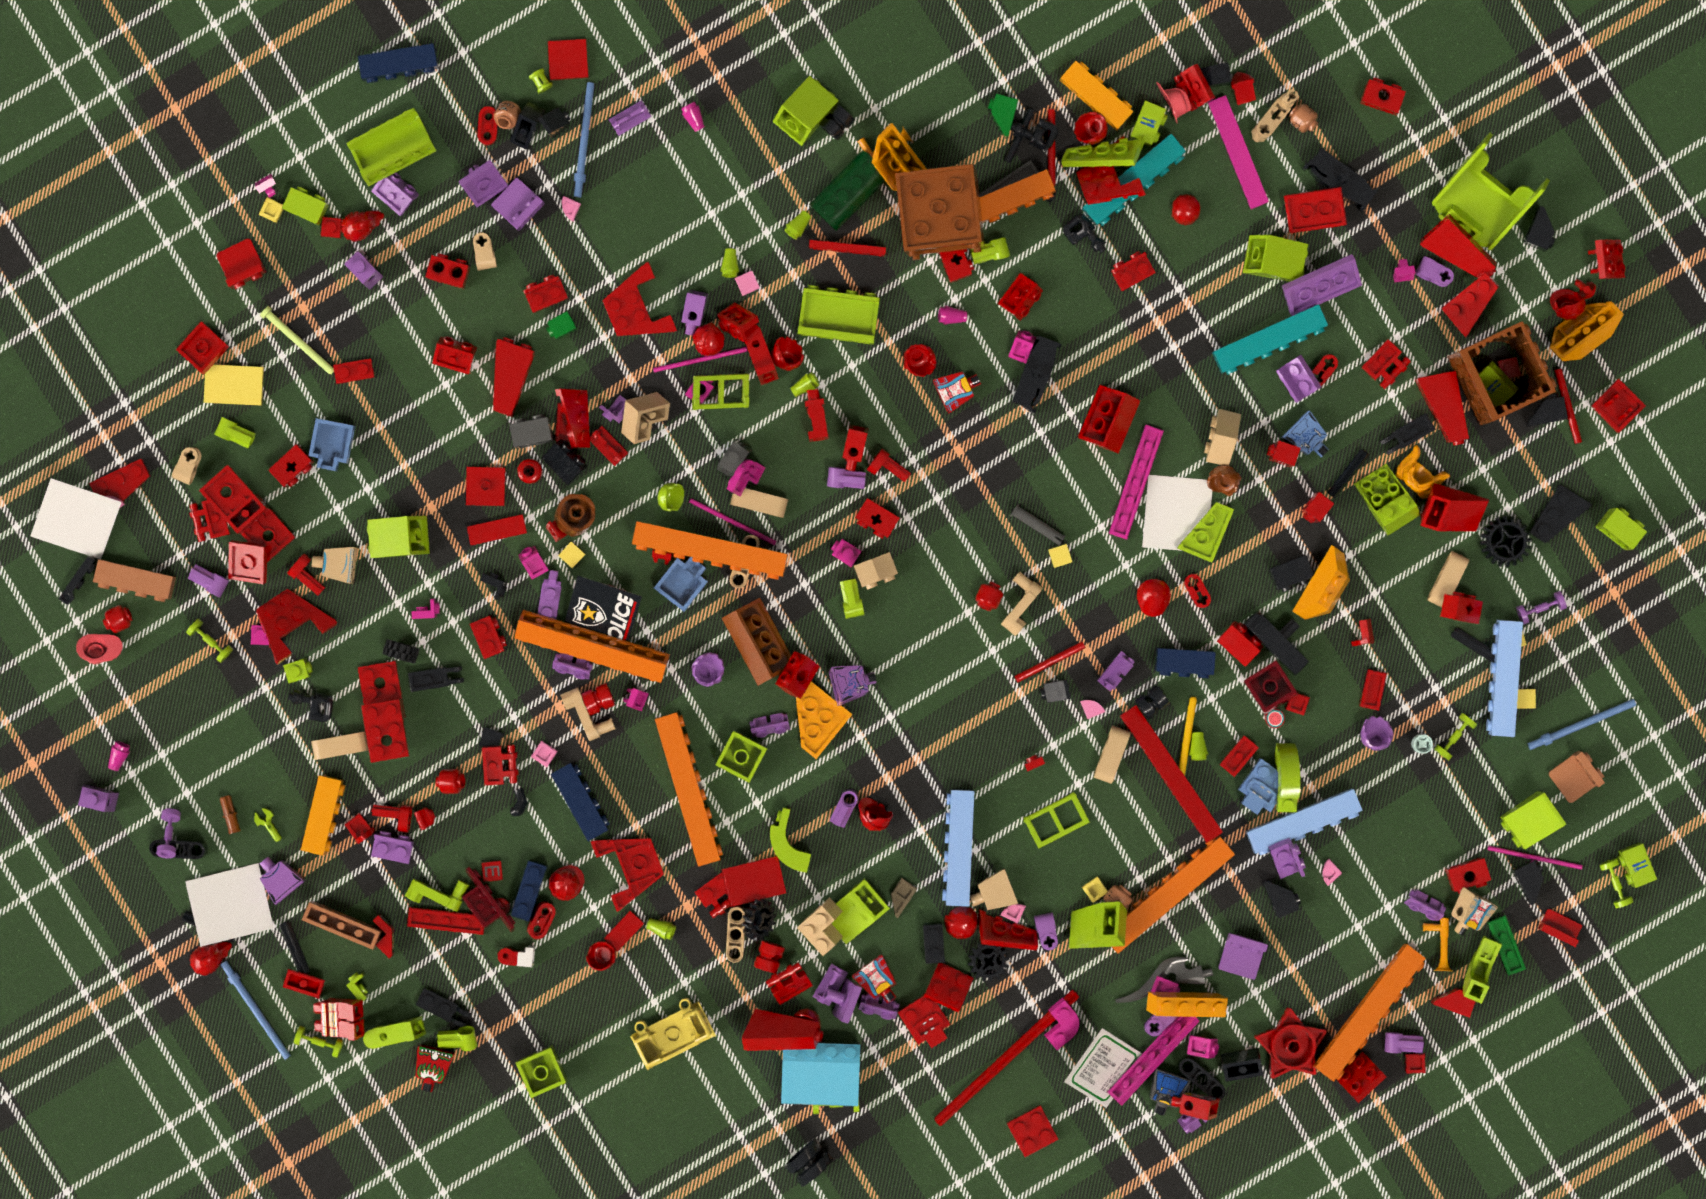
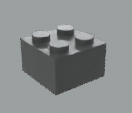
M542 414L532 416L533 420L526 421L525 418L513 420L514 424L509 426L514 448L520 449L554 442L550 418Z

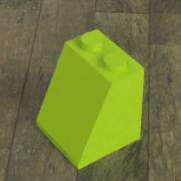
M809 76L782 104L773 123L799 145L803 146L820 126L819 124L830 114V111L839 100L832 92L827 91L821 86L818 80Z
M1250 235L1243 273L1289 282L1304 276L1308 244L1273 235Z
M403 516L367 520L370 558L430 554L427 516Z
M1536 791L1500 817L1502 819V827L1506 832H1511L1514 836L1512 841L1517 848L1521 847L1522 849L1529 848L1566 825L1547 795L1541 791Z

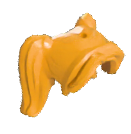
M1415 445L1412 452L1397 467L1396 477L1403 480L1411 490L1417 493L1419 498L1426 499L1429 496L1433 483L1441 485L1450 477V474L1441 471L1436 476H1433L1423 465L1417 462L1421 451L1418 445Z

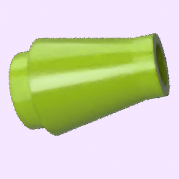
M803 210L786 224L785 232L793 239L801 237L812 217Z
M725 249L720 269L723 277L735 278L737 273H739L736 249Z
M811 372L810 374L806 373L790 389L794 396L798 397L807 393V390L817 389L820 383L815 374Z
M1203 732L1192 733L1189 754L1191 760H1207L1208 751Z
M650 918L646 929L664 940H671L676 926L672 922Z

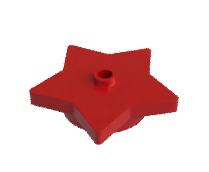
M1287 1007L1275 1028L1254 1036L1269 1054V1076L1274 1079L1291 1070L1316 1075V1069L1313 1067L1315 1052L1327 1031L1303 1025L1293 1010ZM1293 1042V1046L1288 1048L1289 1044Z

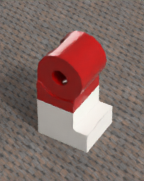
M527 946L526 951L505 947L498 952V960L504 965L534 966L535 947Z

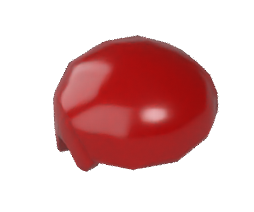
M1183 194L1176 197L1172 204V217L1178 224L1184 226L1191 225L1199 218L1201 207L1200 202L1195 196Z
M598 941L591 945L586 955L589 967L594 970L604 971L613 966L616 960V949L607 941Z

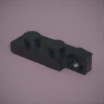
M91 556L86 558L58 598L60 601L69 605L75 599V589L80 590L85 583L83 578L87 573L90 575L97 566L94 564L97 559Z

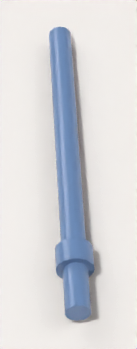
M587 82L577 173L574 174V197L579 198L582 197L583 183H585L586 179L584 171L594 93V83Z
M1631 699L1551 734H1543L1541 738L1527 743L1530 750H1533L1542 745L1552 744L1556 739L1635 707L1636 702L1634 699Z
M227 960L220 964L229 977L227 978L228 981L236 987L284 1060L290 1057V1053L240 981L241 977L238 973L233 971Z

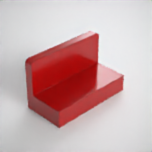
M1547 909L1538 929L1576 947L1579 941L1576 938L1582 925L1551 909Z

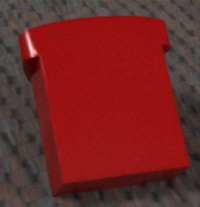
M1237 72L1231 82L1237 105L1256 100L1253 86L1254 78L1242 72Z
M1371 619L1360 620L1362 639L1351 641L1352 647L1374 643Z
M361 813L344 824L357 844L365 841L376 831L374 827L371 828Z

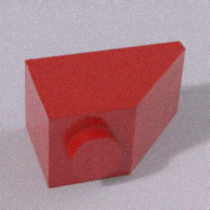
M1463 987L1462 990L1455 988L1431 1000L1433 1005L1469 1018L1476 1002L1464 997Z

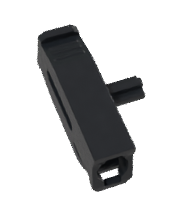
M1322 148L1302 168L1305 171L1308 167H1312L1309 170L1310 174L1326 188L1342 186L1344 201L1359 206L1360 212L1364 211L1379 190L1376 187L1372 189L1363 177Z
M1038 335L1035 340L1039 342L1031 350L1012 403L1019 404L1032 414H1036L1037 410L1031 407V402L1035 398L1037 390H1039L1032 406L1035 407L1039 403L1055 364L1056 349H1060L1062 345Z
M1259 611L1254 612L1244 622L1246 628L1294 676L1308 664L1309 661L1287 640L1300 627L1293 619L1280 631Z

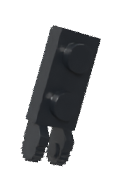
M1427 413L1395 430L1392 432L1393 434L1382 439L1380 443L1382 445L1387 444L1390 440L1396 438L1398 445L1386 451L1387 455H1390L1436 429Z
M462 666L408 673L410 690L415 692L463 683L464 678L448 680L447 674L449 672L456 673L462 671Z
M425 987L416 1003V1006L448 1022L451 1021L460 1027L465 1026L466 1023L453 1017L455 1011L465 1017H470L471 1015L469 1011L458 1006L459 1004Z

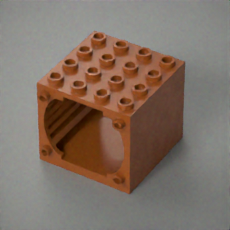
M973 164L895 173L904 252L909 257H912V260H919L920 255L965 249H974V253L982 252L981 247H985L977 170Z
M1523 321L1447 356L1453 370L1456 371L1457 379L1480 426L1496 421L1556 392V383L1552 376L1549 377L1546 371L1548 366L1544 359H1540L1538 354L1540 352L1539 347L1535 341L1532 342L1529 336L1531 330ZM1491 342H1505L1510 345L1512 350L1516 349L1529 376L1526 379L1529 385L1526 393L1519 401L1510 406L1499 405L1494 407L1471 359L1479 355L1480 349Z

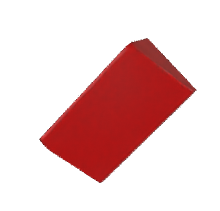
M288 969L283 987L312 997L321 998L325 980Z

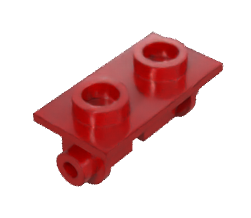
M603 426L590 437L592 444L614 466L629 454Z

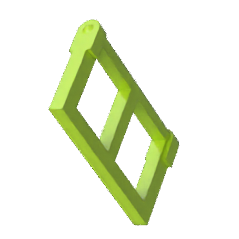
M748 373L693 376V410L749 407ZM742 379V402L724 403V380ZM718 380V403L700 404V381Z
M1074 792L1023 818L1038 848L1090 823L1077 798V794ZM1072 799L1082 821L1063 829L1054 808ZM1049 811L1059 833L1041 841L1031 820Z

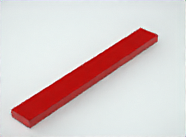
M1135 705L1120 715V718L1206 844L1222 834L1223 831L1139 708Z

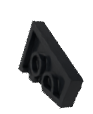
M1558 485L1530 529V535L1543 543H1547L1590 508L1592 504L1564 486Z

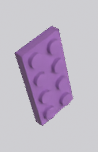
M1351 254L1282 285L1289 312L1294 316L1360 287L1362 283L1355 258Z

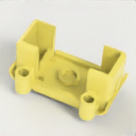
M682 998L679 1003L681 1010L647 1026L644 1020L636 1022L634 1026L636 1033L630 1037L647 1070L716 1036L699 1001L692 1004L689 998ZM687 1001L689 1006L683 1007L682 1002ZM643 1024L644 1029H638L637 1025Z

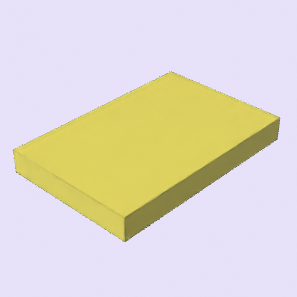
M213 365L205 374L204 403L262 406L264 367Z

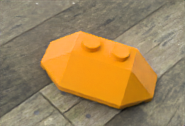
M890 123L877 138L872 164L890 188L897 191L895 173L926 170V167L893 123Z
M1612 301L1587 304L1584 312L1575 320H1565L1555 327L1550 349L1561 361L1580 360L1613 335L1624 314Z
M1331 545L1292 612L1305 620L1331 613L1350 581L1343 552Z

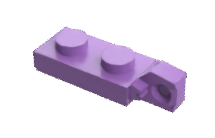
M550 570L549 579H544L542 584L538 614L557 620L562 587L561 582L557 581L558 571Z

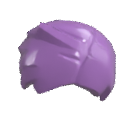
M705 653L697 657L691 667L692 675L697 683L702 686L709 687L722 681L721 678L724 673L723 660L715 653Z
M1371 716L1363 723L1360 732L1361 741L1365 747L1375 751L1386 749L1393 739L1392 727L1381 716L1377 718Z

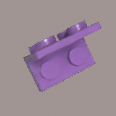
M515 178L491 206L513 227L520 231L545 203L521 180Z
M1229 932L1218 968L1255 980L1263 952H1266L1268 945L1264 942Z

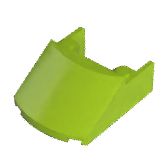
M1489 133L1464 160L1432 201L1441 221L1450 214L1480 246L1488 248L1487 250H1492L1542 195L1550 182L1546 178L1536 191L1529 186L1523 185L1512 192L1484 170L1489 162V155L1483 149L1489 143L1493 135L1492 133Z

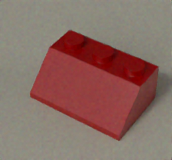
M1099 385L1078 438L1119 454L1140 400L1127 393Z

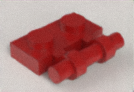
M1198 64L1189 67L1174 77L1177 84L1175 85L1176 88L1183 90L1188 96L1191 112L1215 98Z
M1387 339L1361 368L1374 380L1381 375L1384 380L1379 385L1385 390L1395 382V378L1401 372L1404 373L1407 370V366L1411 361L1407 357L1400 361L1397 357L1402 352ZM1393 363L1396 367L1388 374L1385 370Z
M208 500L201 502L202 510H198L197 503L189 505L191 510L189 514L190 518H193L194 534L197 535L198 542L206 541L204 533L209 532L211 539L230 535L228 523ZM205 515L207 526H202L200 516Z
M514 744L507 745L508 752L502 753L501 745L482 746L485 786L504 784V777H509L510 783H517L519 770L516 768V758L518 756L517 752H515ZM502 760H508L509 769L503 770Z
M722 872L694 892L705 908L713 904L715 908L709 912L713 919L719 914H724L725 910L730 907L729 899L721 904L717 901L725 893L727 894Z
M799 962L793 966L790 964L786 967V970L779 974L771 975L772 978L765 981L769 988L776 984L770 990L780 1005L813 986L804 970L796 973L802 969Z

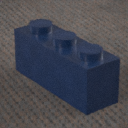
M1156 648L1155 671H1160L1159 675L1171 676V672L1179 673V677H1190V674H1198V678L1209 679V675H1214L1216 652Z
M531 859L528 861L511 916L530 921L548 865Z

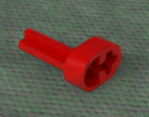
M883 448L866 469L875 475L883 466L903 482L911 474L889 457L890 454Z
M304 553L287 574L293 579H299L319 596L325 587L304 570L312 560Z
M373 804L372 816L398 819V831L408 833L411 827L412 806L401 805V807H391Z

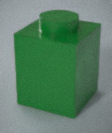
M567 311L547 322L549 326L546 328L550 337L555 336L556 340L577 330Z

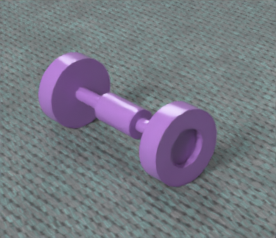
M1561 591L1554 593L1555 601L1536 605L1534 609L1526 611L1523 605L1517 606V614L1523 625L1529 623V614L1534 612L1537 614L1548 610L1550 606L1557 604L1560 610L1567 609Z
M168 808L161 812V819L168 822L164 835L166 843L165 845H159L156 854L162 858H173L176 856V848L169 845L173 834L172 822H178L181 817L180 811Z

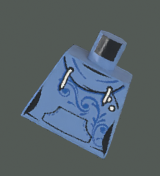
M1307 411L1281 437L1289 444L1300 447V451L1305 455H1309L1314 450L1320 457H1323L1329 450L1322 443L1327 434L1310 411Z

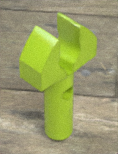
M262 808L266 814L265 821L256 812L254 817L256 825L265 826L274 841H280L282 837L272 823V817L275 816L274 813L269 809Z

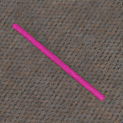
M739 348L721 352L714 356H704L653 368V371L659 372L747 352V348Z
M692 498L689 502L774 546L777 542Z
M1489 845L1487 849L1489 851L1581 870L1583 867L1580 864Z

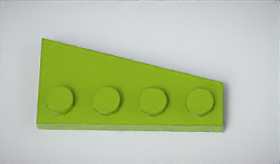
M1144 135L1137 136L1136 140L1128 141V138L1119 139V143L1109 144L1107 141L1102 142L1096 147L1085 145L1068 148L1061 160L1062 166H1135L1145 143Z

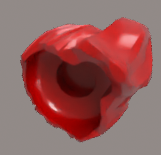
M379 211L350 212L342 219L340 229L346 239L354 242L366 239L375 227L379 226L384 218V214Z
M221 942L214 945L198 946L190 955L191 968L196 974L203 976L212 974L218 969L221 961L228 956L232 944Z

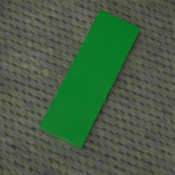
M1506 915L1487 921L1493 940L1502 944L1499 955L1507 975L1510 976L1525 970V964Z

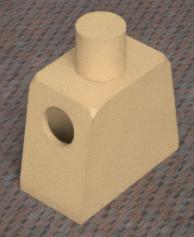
M1004 868L979 882L977 885L980 892L970 895L973 906L985 902L987 910L1018 904Z

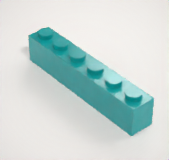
M1170 134L1136 162L1135 166L1130 167L1119 176V181L1121 185L1140 178L1143 188L1145 187L1147 190L1155 183L1154 178L1158 175L1163 177L1170 171L1168 167L1171 164L1177 165L1185 158L1183 154L1186 151L1176 138ZM1138 195L1128 196V199L1123 197L1113 198L1109 202L1091 205L1087 203L1082 207V210L1095 226L1099 224L1103 226L1111 219L1109 216L1113 212L1118 214L1126 207L1124 205L1125 202L1129 199L1131 202L1134 201Z
M1318 304L1212 352L1221 374L1226 372L1229 375L1237 371V366L1243 364L1244 367L1255 363L1254 359L1257 357L1267 358L1273 355L1271 351L1277 348L1279 351L1289 348V343L1295 340L1297 344L1307 340L1306 335L1311 333L1318 335L1324 332V327L1328 326V323Z

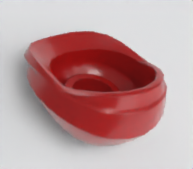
M1159 579L1146 580L1137 590V600L1141 611L1151 617L1162 615L1165 612L1171 598L1169 586Z

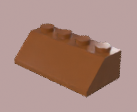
M761 598L722 618L758 686L782 673L791 654Z

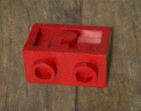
M1138 251L1129 256L1131 260L1126 263L1122 260L1113 265L1114 269L1111 271V274L1121 292L1156 273L1147 258L1146 252L1141 254Z
M1020 273L997 304L1021 321L1023 317L1028 315L1032 305L1040 299L1043 290L1038 284Z
M554 275L544 278V282L537 284V282L531 283L526 286L527 289L523 290L533 313L569 299L560 277H555Z
M735 302L717 314L721 330L742 342L747 340L745 331L759 322L757 315Z
M440 337L436 345L432 364L469 375L477 347L469 342L455 341L452 337Z
M489 615L470 624L484 659L506 651L505 646H507L504 636L499 635L497 629L500 626L496 617L492 618V615Z

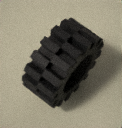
M386 639L382 654L415 664L420 649Z

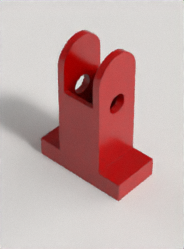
M754 325L745 331L747 338L745 344L761 385L779 379L762 331L759 326Z

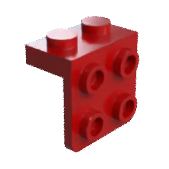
M245 239L218 252L216 255L227 278L225 281L231 289L242 288L246 285V282L250 280L256 281L263 277L262 274L266 273L264 265L250 239Z

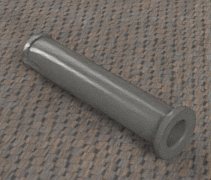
M1019 503L1015 506L1010 514L1011 517H1016L1058 546L1061 544V540L1063 541L1066 535H1063L1021 508Z

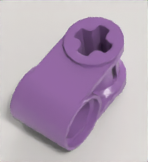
M1423 256L1415 272V275L1441 287L1448 286L1454 278L1452 270L1426 256ZM1444 273H1446V274H1447V276H1446L1447 279L1443 282V281L1441 280L1442 277H1441L1440 275H1443Z
M1053 912L1034 916L1042 947L1046 950L1055 949L1058 939ZM1047 936L1055 940L1051 947H1048V944H1044Z
M1152 1015L1145 1022L1144 1028L1146 1033L1151 1036L1160 1035L1177 1016ZM1151 1023L1158 1024L1156 1026L1158 1029L1156 1032L1154 1030H1152L1151 1032L1149 1031L1151 1029V1027L1149 1026Z

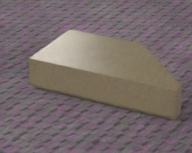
M903 878L900 879L891 893L895 917L897 918L918 889Z

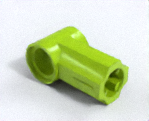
M1006 238L990 241L988 244H985V247H981L982 252L974 253V249H970L974 265L993 259L996 261L1010 257Z
M224 417L221 418L214 433L218 437L227 441L231 440L245 448H250L256 435Z
M856 579L840 582L846 619L863 616L864 609L862 600L859 597Z
M463 1026L454 1031H438L437 1043L440 1049L460 1048L463 1051H472L477 1047L475 1029L472 1026Z

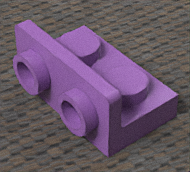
M398 173L378 181L371 191L399 216L403 215L412 201L419 196L415 188L405 183Z
M1302 355L1276 370L1280 380L1284 383L1290 396L1296 403L1321 388L1320 383Z
M385 831L374 834L375 840L371 854L372 857L406 864L410 863L414 841H411L409 836L399 835L398 838L392 837L390 832Z
M1290 838L1268 846L1280 879L1299 872L1301 877L1305 876L1303 869L1306 866L1302 857H1298L1301 852L1296 843L1293 844Z

